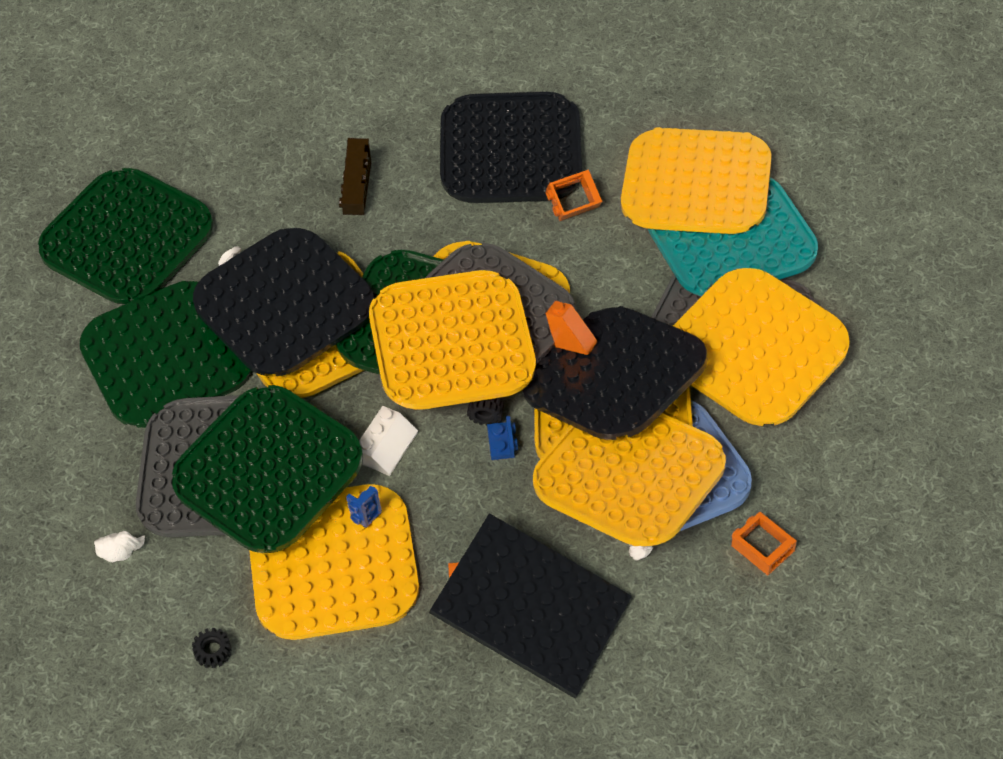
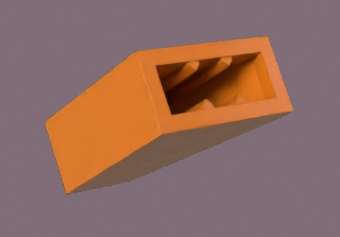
M555 301L546 312V317L555 347L588 355L597 344V339L572 304Z

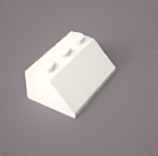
M382 406L359 440L363 453L362 465L390 476L418 434V430L401 413Z

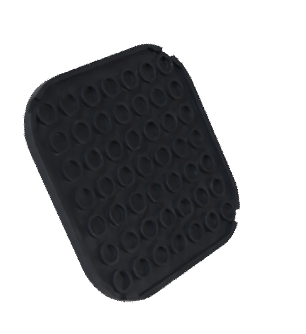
M555 92L468 94L456 98L455 102L447 105L441 114L440 179L444 190L457 200L468 203L551 201L546 196V188L549 183L582 172L579 110L573 101L570 102L565 99V96ZM580 182L555 190L558 198H563L572 193Z
M301 228L279 229L203 276L193 292L194 307L200 319L247 368L264 376L265 374H276V376L290 374L362 328L370 320L369 308L374 298L372 289L367 282L317 234Z
M623 306L606 308L591 312L583 319L597 339V344L588 355L553 347L538 362L532 380L522 391L528 404L535 409L594 437L605 440H617V437L625 435L631 437L646 429L704 372L708 363L707 350L704 343L698 337Z

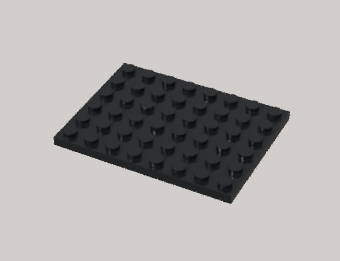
M489 513L429 613L569 696L576 698L632 595Z

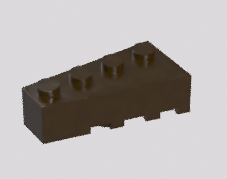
M348 138L345 170L343 171L344 182L341 184L342 197L339 198V208H342L343 215L365 214L372 164L369 138Z

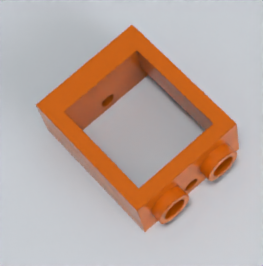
M589 169L551 182L546 188V196L553 204V213L556 217L558 216L560 221L598 208L602 203ZM581 182L589 204L564 212L555 190Z
M759 512L755 516L749 517L741 529L737 528L733 532L731 546L766 575H769L795 551L797 541L763 513ZM758 525L782 543L767 558L744 540Z

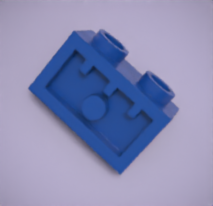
M506 416V422L487 424L491 460L515 458L514 451L518 450L517 439H513L512 435L516 434L515 422L511 423L510 416Z
M373 486L363 491L358 499L351 494L346 496L351 515L350 518L357 525L361 524L367 528L382 512L378 491Z

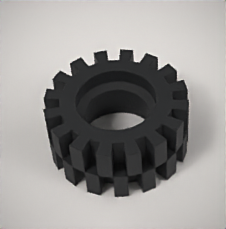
M499 398L469 402L467 417L473 420L475 424L479 422V425L485 424L487 426V424L499 423L503 414V402Z
M207 628L204 634L200 631L198 633L199 637L195 636V642H192V650L196 661L201 666L204 664L205 668H209V665L212 668H216L215 664H218L220 667L222 666V661L225 663L228 661L227 657L231 656L230 651H232L229 637H227L225 632L223 633L221 629H218L216 632V628H212V631L209 632ZM210 643L220 645L219 650L212 654L205 653L204 648Z

